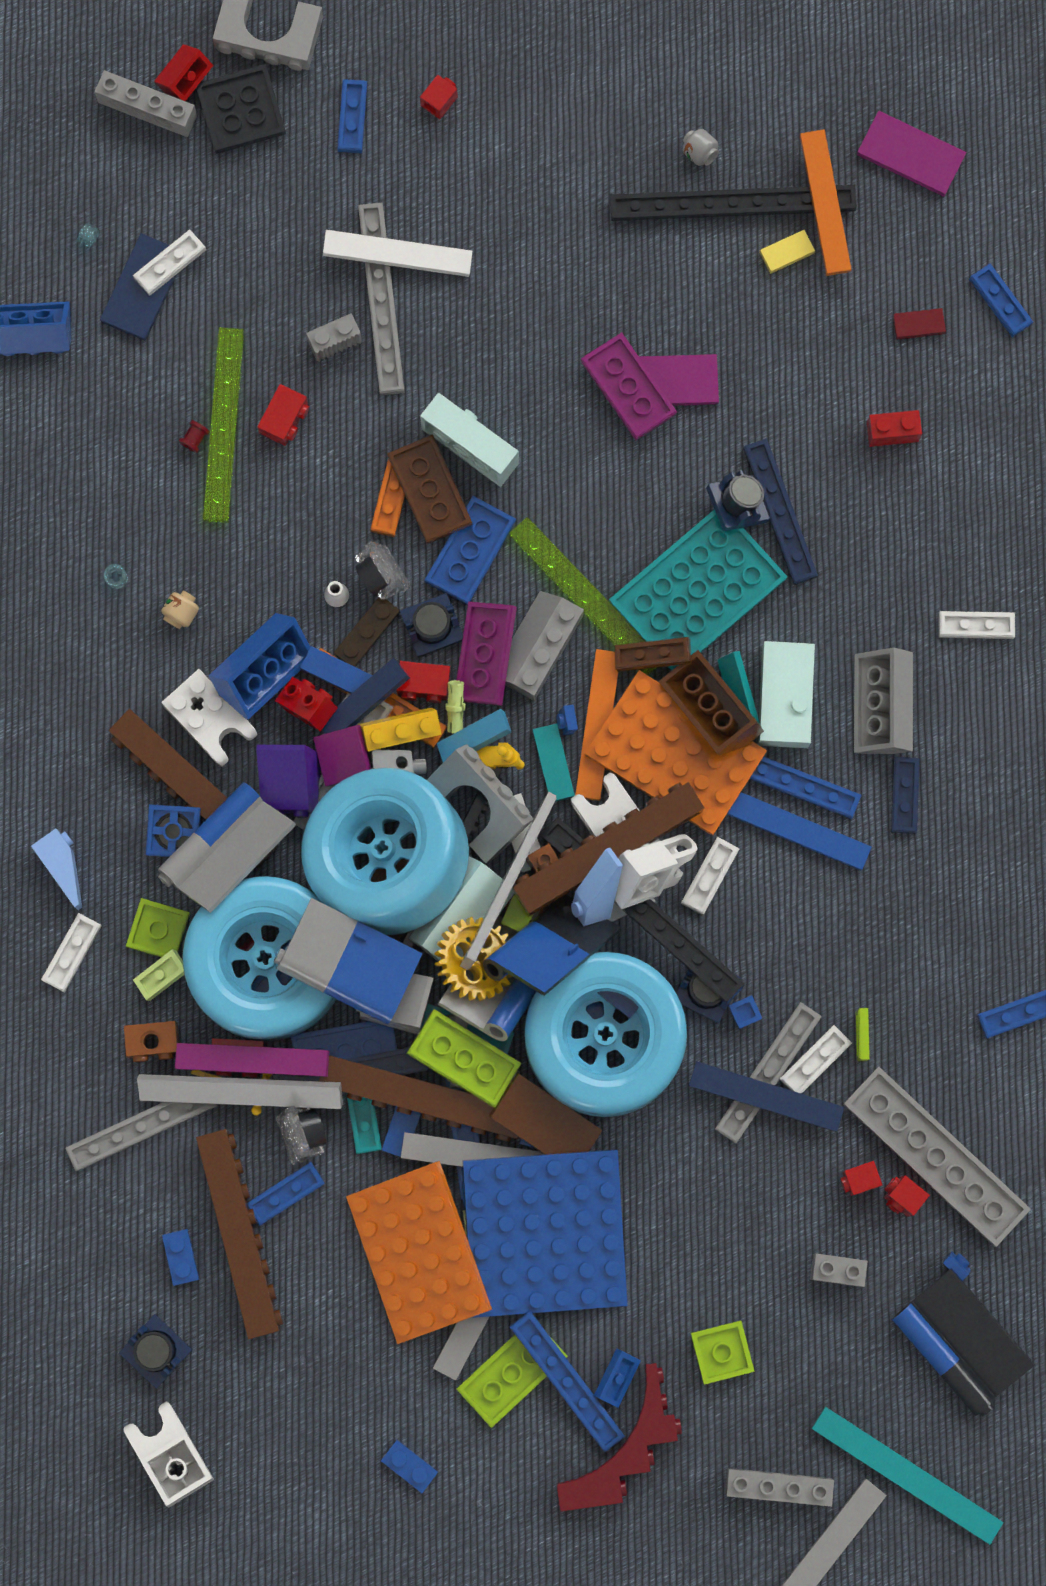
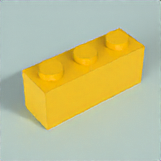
M433 708L358 724L361 726L367 751L442 735L437 710Z

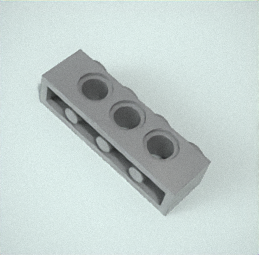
M105 70L95 89L98 103L185 137L189 136L197 118L195 105Z
M727 1468L725 1495L729 1497L832 1507L834 1479Z

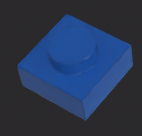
M574 705L563 706L556 717L559 729H562L563 736L571 735L578 730Z
M752 995L728 1006L738 1029L763 1019Z
M951 1251L943 1261V1264L948 1269L952 1268L962 1281L970 1273L969 1262L959 1253L955 1255Z

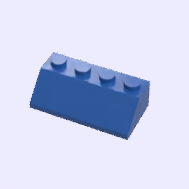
M70 301L0 305V354L4 356H12L17 353L36 355L40 352L59 354L70 350Z
M275 613L208 676L219 696L245 719L249 720L290 681L292 676L294 677L300 671L310 645L295 617Z

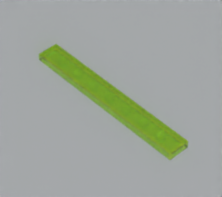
M219 327L203 520L208 522L229 523L244 329Z
M528 517L509 533V536L575 605L584 609V614L614 645L645 642L627 620ZM656 668L638 670L649 676Z

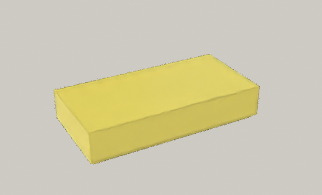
M805 230L760 250V255L770 274L815 253V249Z

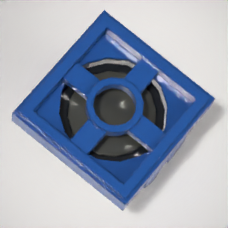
M149 804L146 856L170 857L201 825V808Z

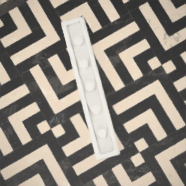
M326 230L323 256L469 277L472 251Z

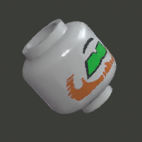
M704 129L691 130L683 139V153L698 166L711 164L719 154L718 141Z

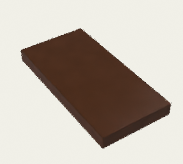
M433 434L387 453L426 544L473 525Z
M518 1073L489 1116L543 1154L590 1151L602 1132L600 1128Z

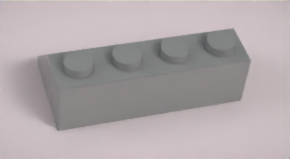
M540 591L512 638L505 685L535 701L583 618L584 609L563 597Z
M888 648L855 654L854 753L897 754L912 752L913 652L898 648Z

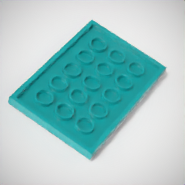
M713 510L609 599V603L644 642L689 637L692 655L697 650L702 653L788 577L744 528L723 532L716 512ZM678 665L667 666V667L669 668L670 671H672V670H673L674 668H676Z

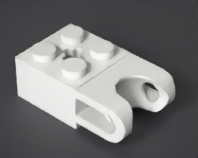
M200 669L194 672L161 702L173 718L221 767L229 760L221 748V741L225 735L230 732L239 733L249 741L257 736L255 728L219 696L212 682ZM197 702H202L203 709L200 711L197 708L193 710L195 708L194 704Z
M608 773L604 776L603 785L609 795L608 800L604 804L599 806L591 805L580 794L571 798L572 807L589 830V833L594 835L595 838L604 833L602 830L604 827L614 821L617 824L626 820L624 816L637 808L613 773Z
M681 834L653 844L646 843L632 851H624L618 858L623 867L615 896V901L621 909L658 897L663 889L676 885L683 875L679 867L693 858L698 849L696 843L689 836ZM680 845L687 848V850L678 852L676 848Z
M166 1401L159 1406L163 1426L157 1435L152 1437L144 1436L134 1424L125 1426L124 1433L162 1500L169 1508L207 1485L214 1478L174 1409ZM174 1464L184 1466L183 1474L179 1477L176 1474L171 1475V1471L174 1470L172 1468Z

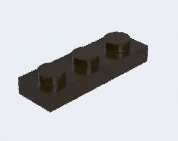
M380 595L334 651V655L340 660L356 667L399 615L400 610Z

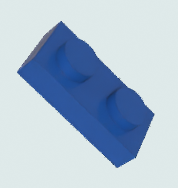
M185 1229L162 1235L173 1286L200 1280L189 1230Z
M616 1348L594 1396L618 1408L641 1360Z
M396 1440L381 1460V1462L421 1493L424 1492L438 1473L436 1469L399 1440Z

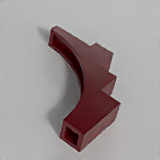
M657 1363L645 1364L646 1388L643 1406L634 1429L622 1447L612 1458L594 1471L577 1479L557 1483L560 1512L623 1503L622 1497L627 1496L625 1480L620 1481L619 1476L651 1472L650 1466L655 1465L652 1449L647 1450V1445L678 1441L677 1435L682 1434L680 1418L675 1419L674 1414L664 1415L663 1410L668 1409L666 1394H661L660 1384L664 1383L662 1367L657 1368Z

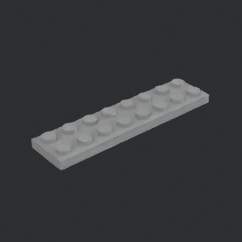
M877 1067L843 1104L994 1247H997L1031 1210L880 1067Z

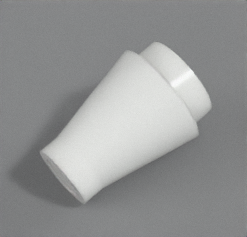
M333 581L326 588L324 597L330 606L341 607L348 601L349 591L345 585L338 581ZM340 589L338 593L331 592L333 590Z

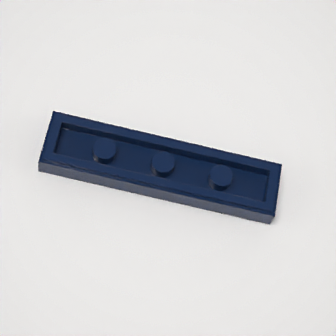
M393 657L337 706V710L322 730L327 734L357 725L409 680V675Z

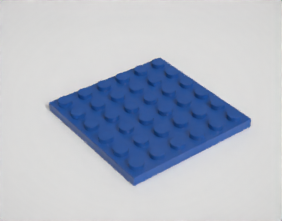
M617 1149L462 1160L467 1239L492 1310L473 1316V1318L527 1314L529 1311L541 1313L628 1306Z

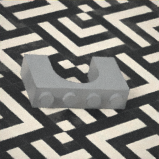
M223 0L213 35L214 47L218 51L225 54H231V52L241 54L242 57L251 60L255 58L263 59L271 65H278L279 63L288 65L289 68L297 71L302 69L309 70L323 20L322 7L298 2L292 26L288 33L275 41H261L253 37L246 29L253 0Z
M467 744L456 749L427 779L447 800L462 785L475 787L485 795L490 805V820L486 828L469 844L485 863L495 859L534 820L528 808L517 801L510 788L499 781L495 772L486 766L479 758L478 753Z

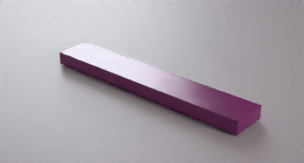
M177 1043L175 1069L328 1077L329 1051Z

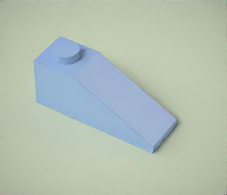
M55 828L31 845V847L73 906L79 910L82 908L75 855L70 847L74 843L65 831L60 833Z
M611 848L605 849L575 891L571 909L573 915L578 917L583 926L611 918L623 867Z

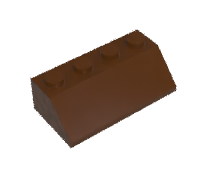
M699 650L691 655V664L678 665L659 681L718 755L743 748L764 732L756 719Z

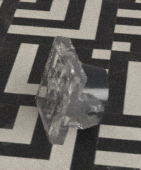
M371 541L364 546L365 550L355 557L359 563L355 567L360 579L366 588L374 596H379L381 600H386L399 591L404 592L410 588V583L387 546Z
M292 1106L286 1108L276 1117L293 1165L324 1153L323 1146L326 1145L325 1130L315 1109L310 1110V1108Z

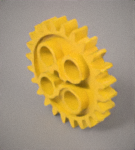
M473 917L466 919V923L461 919L456 922L457 926L455 924L449 926V932L445 931L441 934L444 940L437 942V945L442 950L434 953V955L441 957V960L436 962L435 965L442 966L443 970L438 973V976H446L443 985L451 983V993L460 990L459 998L466 996L468 993L469 1001L474 1000L476 996L479 1001L484 1000L486 996L490 999L495 996V993L503 992V987L510 985L507 978L512 977L508 974L502 980L495 981L483 969V961L506 943L505 939L508 937V933L501 936L499 934L501 926L491 929L485 941V948L481 949L477 957L478 961H475L472 967L468 969L473 974V981L467 978L466 969L460 966L483 920L482 917L478 918L475 922ZM456 946L463 950V957L457 954Z

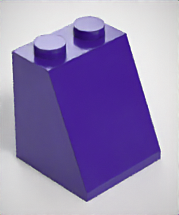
M257 745L261 799L283 815L293 814V817L308 818L309 814L312 813L318 804L321 767L317 751L306 745Z

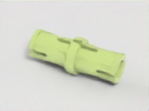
M454 680L448 682V703H446L445 710L448 711L447 732L456 733L463 729V711L466 709V704L463 703V681Z

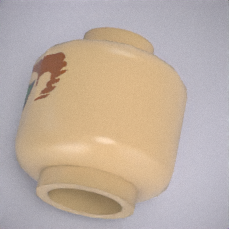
M184 590L181 594L173 592L161 610L164 615L163 620L178 629L188 627L199 610L198 605L194 603L196 598Z

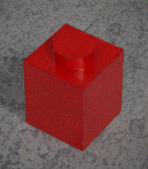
M437 75L420 96L421 106L438 119H441L458 98L456 84L447 77L443 79Z
M874 1161L842 1172L844 1177L840 1178L845 1193L849 1192L850 1196L882 1186Z

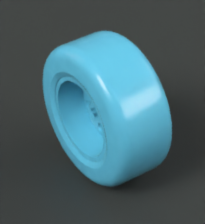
M374 768L347 777L321 798L307 821L302 838L301 857L308 884L323 904L385 935H397L426 925L450 905L460 890L467 872L469 845L466 830L460 816L433 784L423 777L406 770ZM394 821L400 822L394 834L384 833V824ZM371 831L375 833V838L370 844L362 843ZM414 833L416 847L403 849L401 840L408 834ZM358 854H368L369 863L362 869L357 870L355 856ZM401 859L409 860L408 864L398 873L395 865ZM376 869H386V880L371 882V877Z
M278 877L246 878L211 913L201 906L192 919L183 947L185 979L191 995L203 1012L228 1032L242 1038L258 1041L286 1039L314 1026L328 1013L335 1003V998L295 978H292L287 985H282L276 977L278 970L276 969L277 964L274 963V959L279 949L292 939L310 899L313 898L321 902L309 889L293 881ZM264 925L279 928V934L274 942H267L262 939L261 929ZM244 933H249L254 940V946L249 951L241 950L235 945ZM263 953L272 956V958L268 959L269 964L267 965L259 962L262 959L261 954ZM236 960H246L250 967L249 972L241 978L235 976L232 968V963ZM257 976L268 978V992H257L251 989V985Z
M594 953L545 996L536 991L526 1016V1054L538 1082L548 1094L576 1112L590 1116L613 1117L624 1115L651 1103L668 1087L675 1077L686 1049L687 1024L685 1013L679 997L671 984L649 964L621 953ZM611 991L622 994L631 999L639 1008L629 1020L620 1024L613 1019L615 1007L597 992ZM601 1001L604 1005V1016L593 1019L587 1013L586 1007ZM579 1021L588 1026L587 1037L579 1039L571 1037L573 1022ZM604 1028H607L608 1033L612 1034V1037H608L607 1041H602V1036L598 1035V1032H603ZM633 1030L639 1032V1042L636 1048H630L622 1043L624 1032ZM587 1046H592L598 1052L597 1058L592 1065L583 1061L578 1055ZM613 1050L619 1051L624 1057L625 1062L618 1067L609 1068L607 1066L606 1054Z

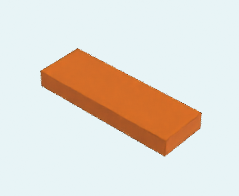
M389 459L370 531L395 537L405 494Z

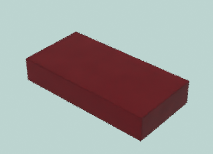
M942 308L893 314L896 340L942 335L946 332Z

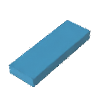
M499 709L438 742L437 746L442 762L456 749L466 744L475 751H478L511 733L506 714L502 709Z

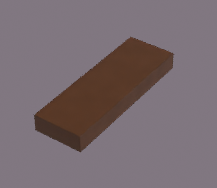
M689 637L615 645V669L617 672L691 664V643Z

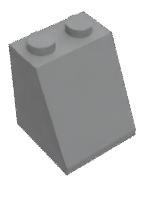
M418 974L412 975L389 1024H385L359 1011L360 1019L418 1035L434 978Z

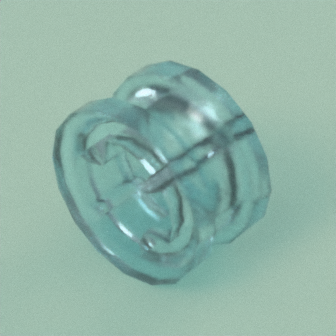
M90 223L85 224L79 232L77 242H84L85 247L90 248L97 240L100 230L98 228L93 229Z
M112 564L105 569L104 579L108 586L118 589L126 584L127 574L122 566ZM117 571L118 574H122L118 582L109 579V576H112L111 572Z

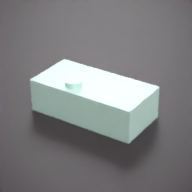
M440 393L435 396L420 415L421 428L428 435L433 434L435 440L501 487L518 466L519 451L478 422V418L468 409L463 411Z
M764 641L762 646L759 725L764 732L758 736L759 746L809 747L811 743L815 644Z
M469 856L464 881L453 901L435 919L415 929L409 939L436 961H440L441 957L434 955V953L442 950L437 945L438 941L444 940L441 934L445 931L449 932L448 927L452 924L457 926L456 922L461 919L466 923V919L473 917L474 922L480 917L484 918L503 879L485 864ZM512 887V889H511V891H510V893H509V895H508V897H507V899H506V901H505V903H504V905H503L501 911L503 910V908L506 906V904L508 903V901H509V900L511 899V897L513 896V894H514V892H513V887ZM456 946L457 954L463 957V950Z

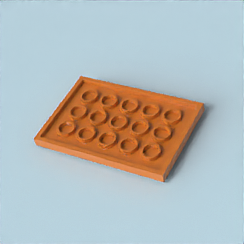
M639 670L585 752V756L652 798L658 795L662 798L669 794L668 789L675 784L681 782L684 785L689 782L705 807L701 814L689 821L713 836L767 750L751 741L743 748L718 755L663 686Z
M440 1161L346 1196L397 1344L492 1310Z

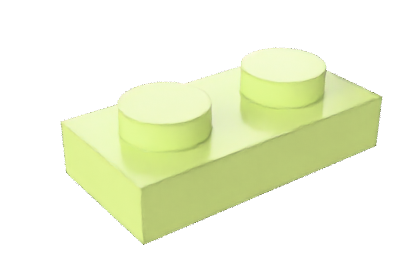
M172 949L133 979L147 1001H151L184 975L183 960L178 952Z

